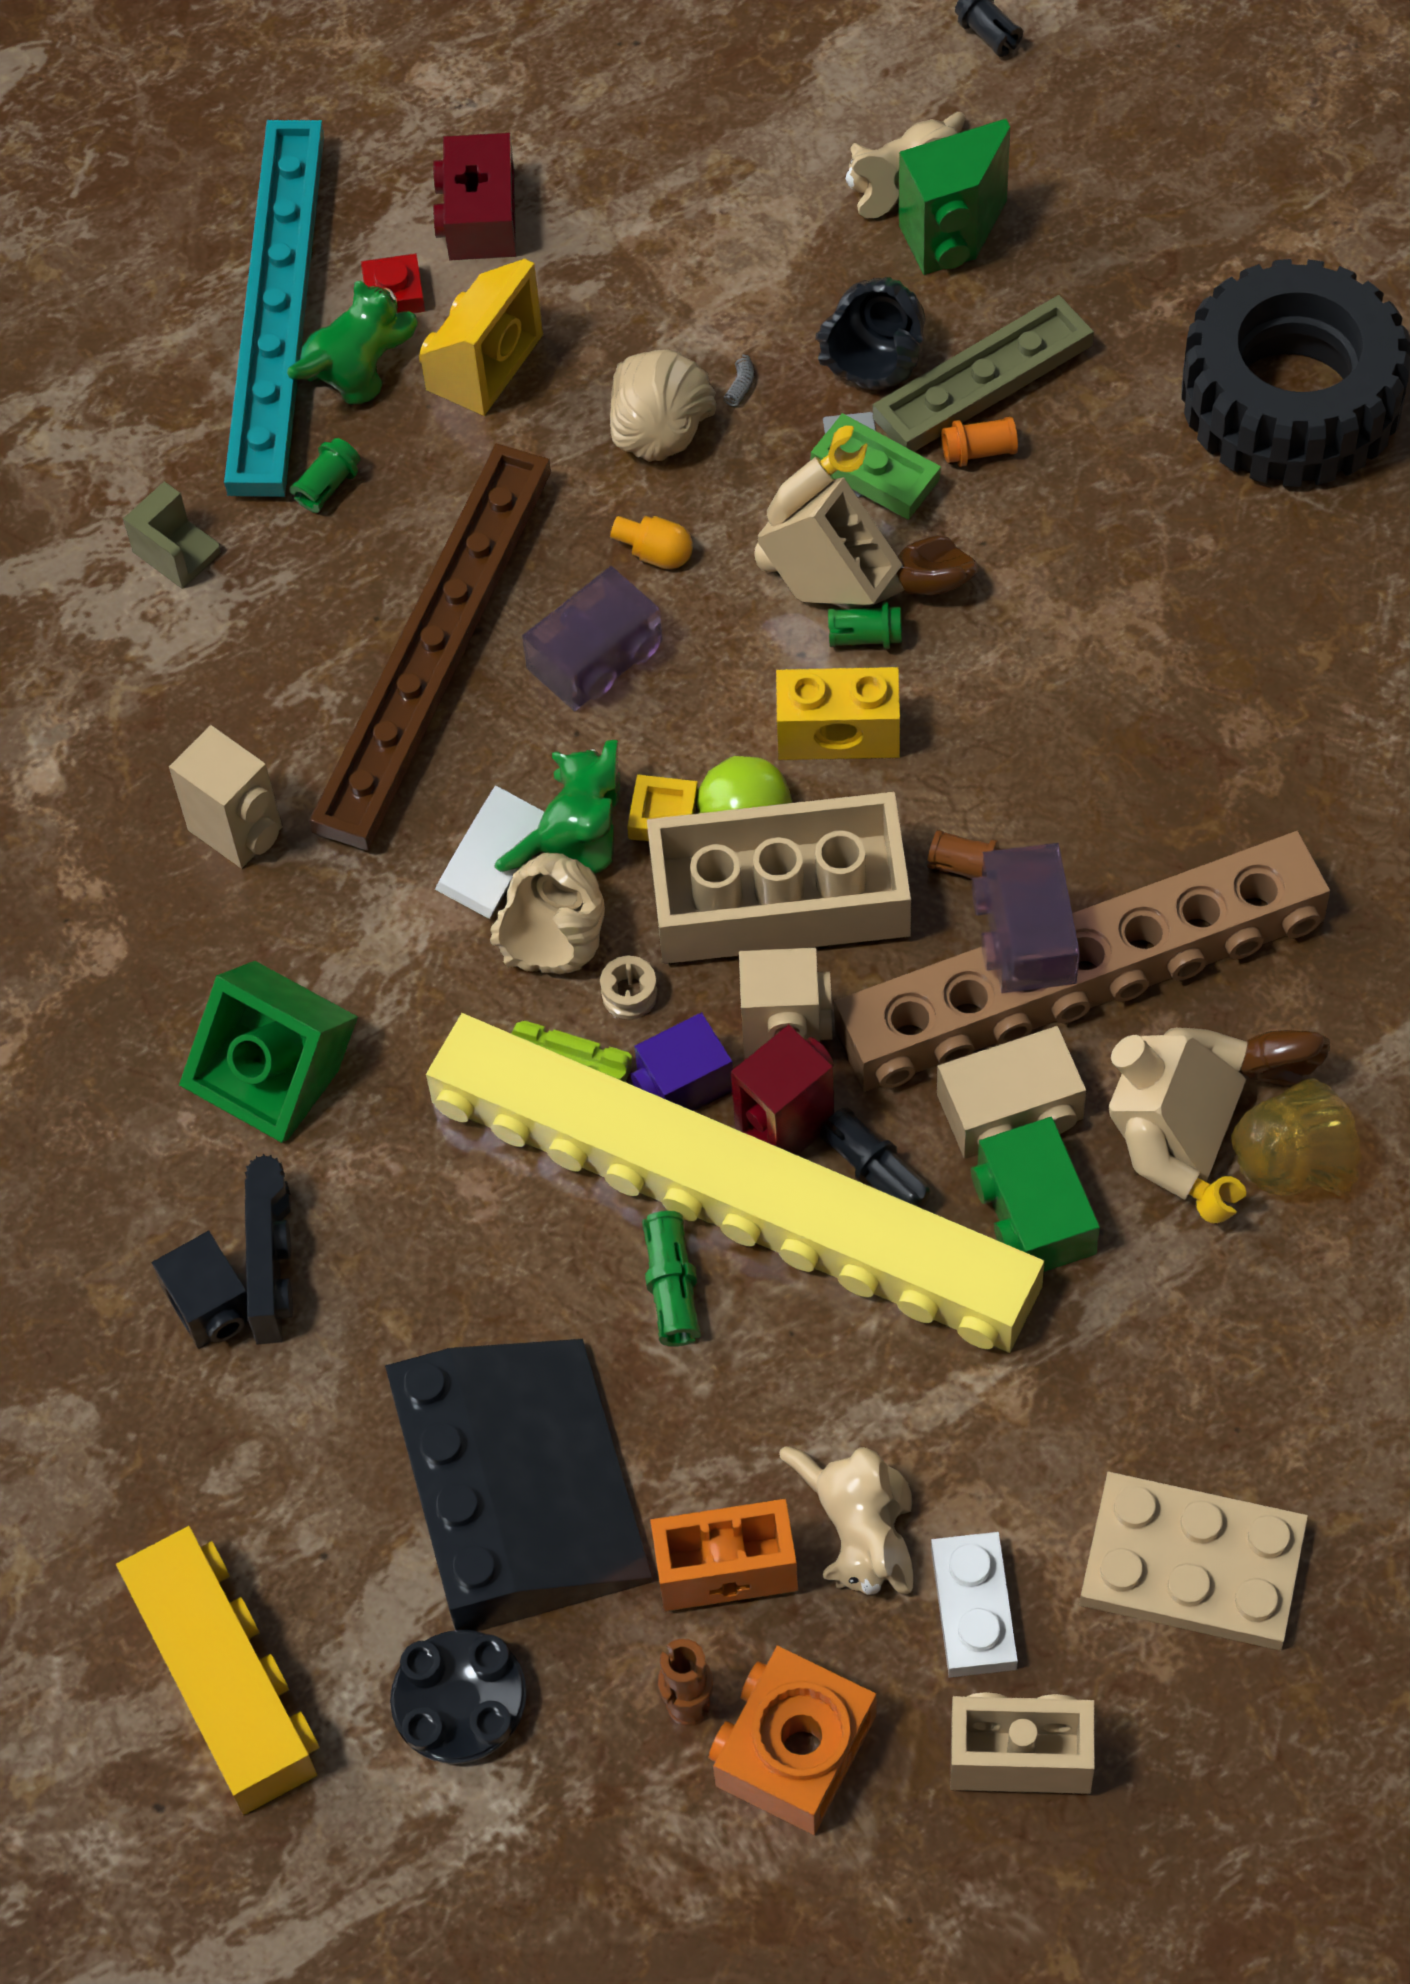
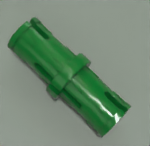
M659 1211L649 1214L647 1219L642 1220L649 1257V1269L645 1273L646 1287L653 1294L654 1303L656 1304L659 1342L670 1347L685 1346L695 1342V1338L701 1337L693 1297V1287L698 1283L696 1268L693 1264L689 1263L686 1251L683 1215L676 1211Z

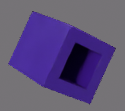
M702 1012L634 1046L637 1071L631 1073L633 1085L637 1088L692 1111L732 1092V1060Z

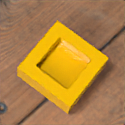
M637 775L627 826L628 838L631 840L649 841L647 819L695 814L698 781Z

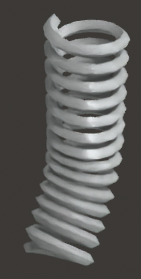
M742 355V357L747 358H740L735 362L737 377L723 397L724 401L730 406H738L753 383L754 368L748 355Z

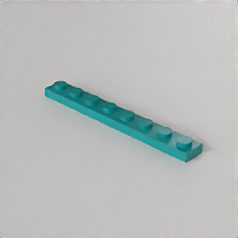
M267 120L224 478L227 496L285 497L298 383L297 379L289 378L287 370L291 365L300 360L324 144L322 120Z

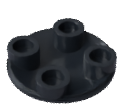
M454 1630L440 1633L425 1641L413 1642L402 1653L400 1667L395 1675L391 1689L390 1705L393 1721L404 1741L413 1750L428 1759L448 1764L476 1761L500 1748L516 1730L525 1709L526 1682L516 1657L503 1640L497 1636L471 1630Z

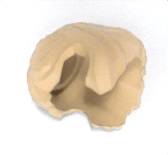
M669 349L632 355L626 358L624 362L618 363L613 376L611 391L610 427L613 443L621 450L632 452L636 457H641L648 462L655 460L663 461L668 456L684 451L691 443L699 421L713 416L716 411L717 403L714 399L716 392L709 384L708 373L701 369L694 361L682 356L679 352Z
M543 853L529 860L513 874L507 891V905L503 910L498 911V919L491 926L490 930L492 934L490 942L493 946H497L504 956V964L508 967L518 966L525 971L541 970L542 973L561 975L580 970L584 964L589 962L599 947L600 930L605 914L604 899L599 890L595 874L589 867L584 866L578 860H573L559 853Z

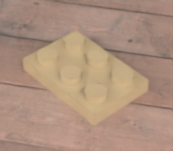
M1107 1472L1079 1606L1281 1651L1308 1515Z

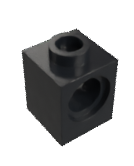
M209 1230L151 1262L163 1292L198 1349L210 1342L220 1343L234 1337L243 1329L245 1323L249 1321L247 1317V1292Z

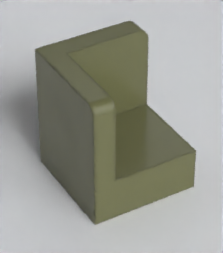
M165 481L123 518L132 552L182 589L221 553L217 541L188 521L181 493Z

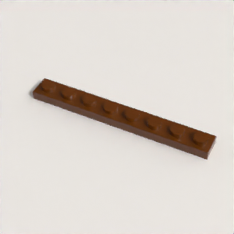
M495 443L309 819L312 833L367 851L369 850L551 474L550 459Z

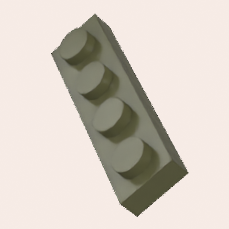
M1057 295L874 403L873 419L893 441L915 452L940 437L942 428L952 427L953 421L960 420L964 423L1093 346L1094 331L1060 295Z

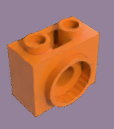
M776 1646L767 1665L758 1661L753 1666L740 1696L747 1703L736 1724L725 1721L713 1741L708 1758L715 1762L713 1769L716 1787L815 1836L877 1715L876 1693L780 1646ZM797 1732L811 1733L820 1741V1745L815 1751L805 1755L791 1753L783 1744L789 1736Z

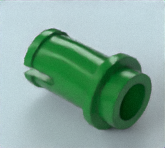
M334 438L331 442H323L318 447V458L299 480L290 487V493L296 495L294 499L302 507L313 513H318L323 508L324 503L346 478L353 479L358 474L357 465L361 461L360 455L349 443L340 438Z
M882 602V608L828 609L830 647H836V645L883 643L884 649H890V643H902L901 607H889L888 602Z

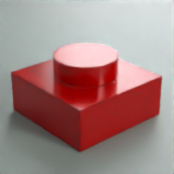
M417 253L361 261L364 283L369 287L376 286L390 289L397 298V313L404 311L412 313L425 312Z

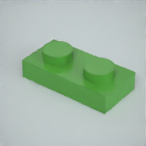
M842 413L811 451L810 460L815 456L820 460L826 457L829 453L834 433L843 426H853L854 430L851 438L844 445H841L840 448L845 452L854 453L861 446L868 443L863 464L853 472L837 470L832 474L834 479L844 477L851 489L909 520L939 482L941 466Z

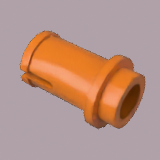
M1012 417L969 425H962L960 420L952 422V427L942 428L941 439L945 460L947 463L957 462L959 467L967 466L970 459L1008 453L1011 455L1018 452L1017 430Z

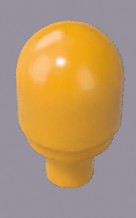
M617 516L610 534V538L632 545V555L639 557L640 561L663 569L681 567L688 561L693 550L692 538L683 526L657 516L653 518L644 516L641 523Z

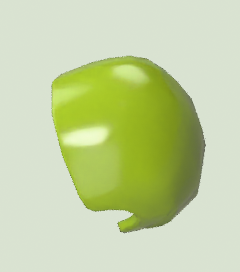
M733 756L727 758L708 771L697 790L696 796L699 813L792 803L791 794L783 774L770 762L758 757Z

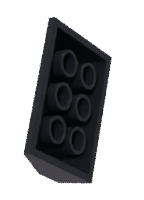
M583 1339L454 1347L385 1365L455 1630L479 1632L653 1583Z

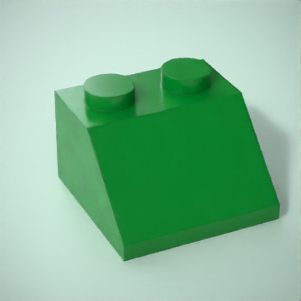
M1006 118L899 152V227L923 275L942 269H953L964 262L976 259L1007 202L1010 125Z
M257 961L216 975L179 1086L283 1143L289 1140L338 1073L358 1016Z

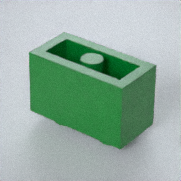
M1052 1116L979 1140L978 1165L971 1167V1177L981 1203L992 1202L999 1221L994 1223L997 1241L1044 1260V1272L1097 1254L1100 1227Z

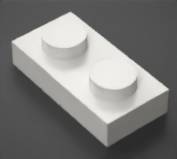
M999 1532L931 1539V1552L949 1678L1017 1670L1018 1660Z

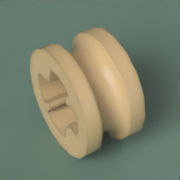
M636 956L617 957L609 962L602 970L600 977L603 1004L609 1013L627 1020L641 1018L649 1013L656 1004L658 996L654 969L647 961ZM628 979V985H632L633 979L639 980L640 993L630 996L629 990H626L625 996H620L617 983Z

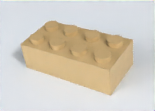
M895 792L647 819L663 964L738 956L739 951L810 948L909 937L911 934V896Z

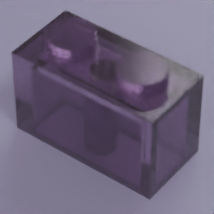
M610 566L522 635L526 667L575 712L590 699L595 700L602 697L609 691L617 677L635 663H644L656 652L659 644L662 642L660 608L615 568Z
M1059 843L983 852L982 877L972 878L973 903L977 916L987 914L990 932L981 933L983 960L986 971L997 970L1001 993L1077 984L1080 952Z

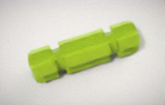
M529 1021L516 1023L511 1033L623 1082H626L630 1074L632 1055L629 1052L610 1046L602 1050L600 1043L555 1029L553 1031L549 1030L547 1033L545 1032V1026Z

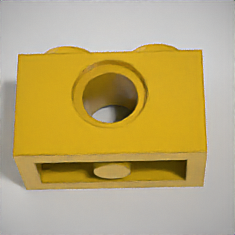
M898 667L776 670L778 760L900 758Z

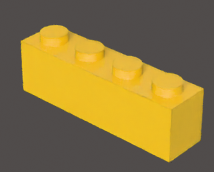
M187 1526L116 1563L243 1816L316 1777L317 1773L309 1754L320 1747L302 1712L300 1711L289 1717L278 1696L289 1691V1688L271 1653L258 1659L249 1638L259 1634V1630L242 1597L229 1603L219 1583L229 1578L230 1575L214 1543L210 1541L200 1547L190 1526Z

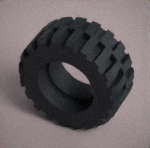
M1291 259L1275 260L1272 262V267L1262 269L1261 265L1258 264L1241 271L1238 281L1230 277L1215 287L1213 297L1209 296L1202 301L1195 312L1194 322L1189 326L1182 377L1181 399L1185 403L1184 414L1189 427L1195 432L1198 431L1197 440L1210 454L1218 451L1221 453L1220 462L1235 472H1238L1240 468L1249 471V478L1267 484L1268 478L1284 480L1283 486L1300 487L1302 480L1314 479L1315 485L1335 481L1337 472L1343 471L1346 476L1365 467L1367 457L1369 459L1378 457L1387 447L1389 436L1396 432L1399 425L1410 373L1409 331L1401 325L1403 317L1391 301L1382 303L1384 295L1382 291L1369 281H1366L1364 284L1356 281L1357 274L1341 266H1339L1337 271L1324 268L1323 261L1310 259L1307 260V265H1294ZM1298 354L1315 358L1327 364L1343 380L1331 387L1318 391H1288L1262 381L1249 370L1248 366L1260 359L1273 355Z

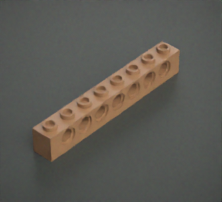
M1295 831L834 1000L835 1032L863 1092L880 1086L882 1088H894L909 1081L917 1072L971 1055L974 1051L995 1043L1004 1044L1025 1037L1033 1029L1055 1021L1058 1023L1075 1021L1084 1016L1090 1008L1115 999L1117 1002L1129 1001L1141 995L1149 986L1171 978L1178 981L1188 979L1198 974L1208 964L1227 957L1232 959L1247 957L1259 950L1263 944L1286 935L1289 938L1304 936L1317 928L1321 922H1324L1330 889L1299 832ZM1257 898L1267 902L1268 905L1254 906L1245 900ZM1201 919L1209 922L1211 926L1196 927L1187 921ZM1144 940L1152 943L1154 947L1141 949L1134 947L1130 942ZM1086 961L1096 965L1097 968L1080 970L1072 964ZM1027 982L1035 984L1039 989L1024 992L1016 989L1014 986ZM962 1004H973L980 1007L981 1010L976 1013H963L958 1011L956 1007ZM906 1025H914L924 1031L916 1035H905L898 1032L897 1029Z

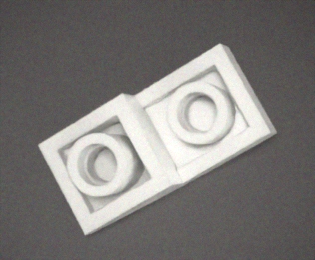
M495 785L454 853L435 890L490 919L508 890L513 874L519 869L499 872L494 865L498 858L538 828L544 811Z

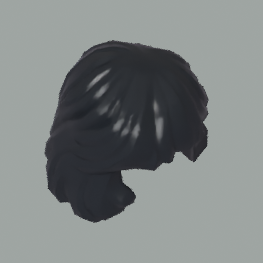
M891 277L873 278L870 281L863 280L853 284L840 299L836 311L821 324L820 330L816 333L815 340L819 342L821 349L818 355L820 365L829 367L834 375L840 378L845 377L847 381L870 390H883L887 387L897 386L902 381L909 379L914 367L918 363L925 340L923 331L926 318L924 309L916 294L904 287L901 281L894 280Z

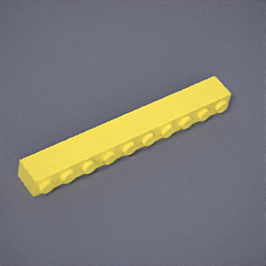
M461 1013L426 1073L432 1103L442 1114L458 1122H467L468 1119L491 1128V1131L499 1139L510 1145L522 1147L526 1143L547 1152L548 1156L555 1163L568 1170L580 1171L584 1168L604 1177L611 1187L629 1196H637L639 1193L662 1202L668 1211L681 1213L684 1220L695 1221L699 1218L718 1226L728 1238L736 1243L745 1246H754L755 1243L778 1252L787 1264L796 1269L811 1272L815 1268L838 1278L839 1283L844 1288L856 1295L872 1297L875 1294L896 1303L905 1315L916 1321L931 1323L935 1320L956 1329L965 1341L976 1347L991 1349L995 1346L1010 1353L1042 1289L1044 1260L464 1013Z

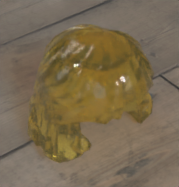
M1318 1079L1304 1080L1285 1090L1279 1096L1262 1101L1243 1115L1231 1135L1232 1148L1238 1156L1237 1163L1240 1166L1241 1175L1246 1178L1248 1183L1261 1188L1269 1194L1275 1196H1294L1313 1186H1320L1325 1191L1333 1192L1340 1197L1345 1192H1351L1353 1184L1358 1181L1357 1167L1363 1158L1359 1147L1360 1138L1356 1131L1354 1115L1350 1111L1349 1105L1340 1099L1335 1091L1331 1090L1329 1085L1320 1082Z

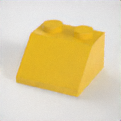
M522 259L481 273L467 292L463 291L458 294L451 306L446 321L437 333L431 332L426 337L420 350L419 361L422 364L427 391L480 415H486L543 336L535 264L533 262Z

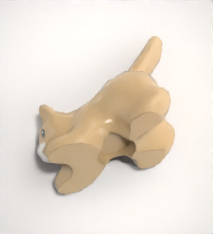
M956 112L944 121L930 119L917 122L903 136L875 150L854 143L851 146L852 159L849 163V170L845 179L850 188L864 193L857 204L858 213L864 218H878L889 212L899 202V152L960 133L965 121V115L962 112Z
M789 1446L783 1447L779 1451L780 1458L792 1467L818 1493L820 1503L835 1525L841 1540L840 1554L836 1562L829 1565L823 1571L824 1579L837 1580L836 1588L838 1589L847 1587L850 1590L861 1591L867 1595L878 1593L882 1583L888 1580L898 1593H911L913 1589L911 1558L903 1537L894 1528L896 1518L901 1514L911 1512L912 1508L911 1490L901 1473L889 1467L877 1452L865 1447H859L851 1457L830 1462L825 1469H821L806 1452Z

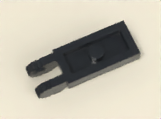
M263 1154L261 1157L256 1156V1159L250 1160L249 1166H246L247 1172H245L247 1317L257 1345L283 1342L282 1318L293 1317L290 1279H281L280 1260L291 1259L288 1220H283L291 1212L289 1196L291 1194L288 1183L284 1179L285 1173L282 1163H279L278 1158H272V1155L265 1156Z

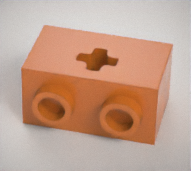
M786 1499L650 1519L664 1612L798 1591L797 1563Z

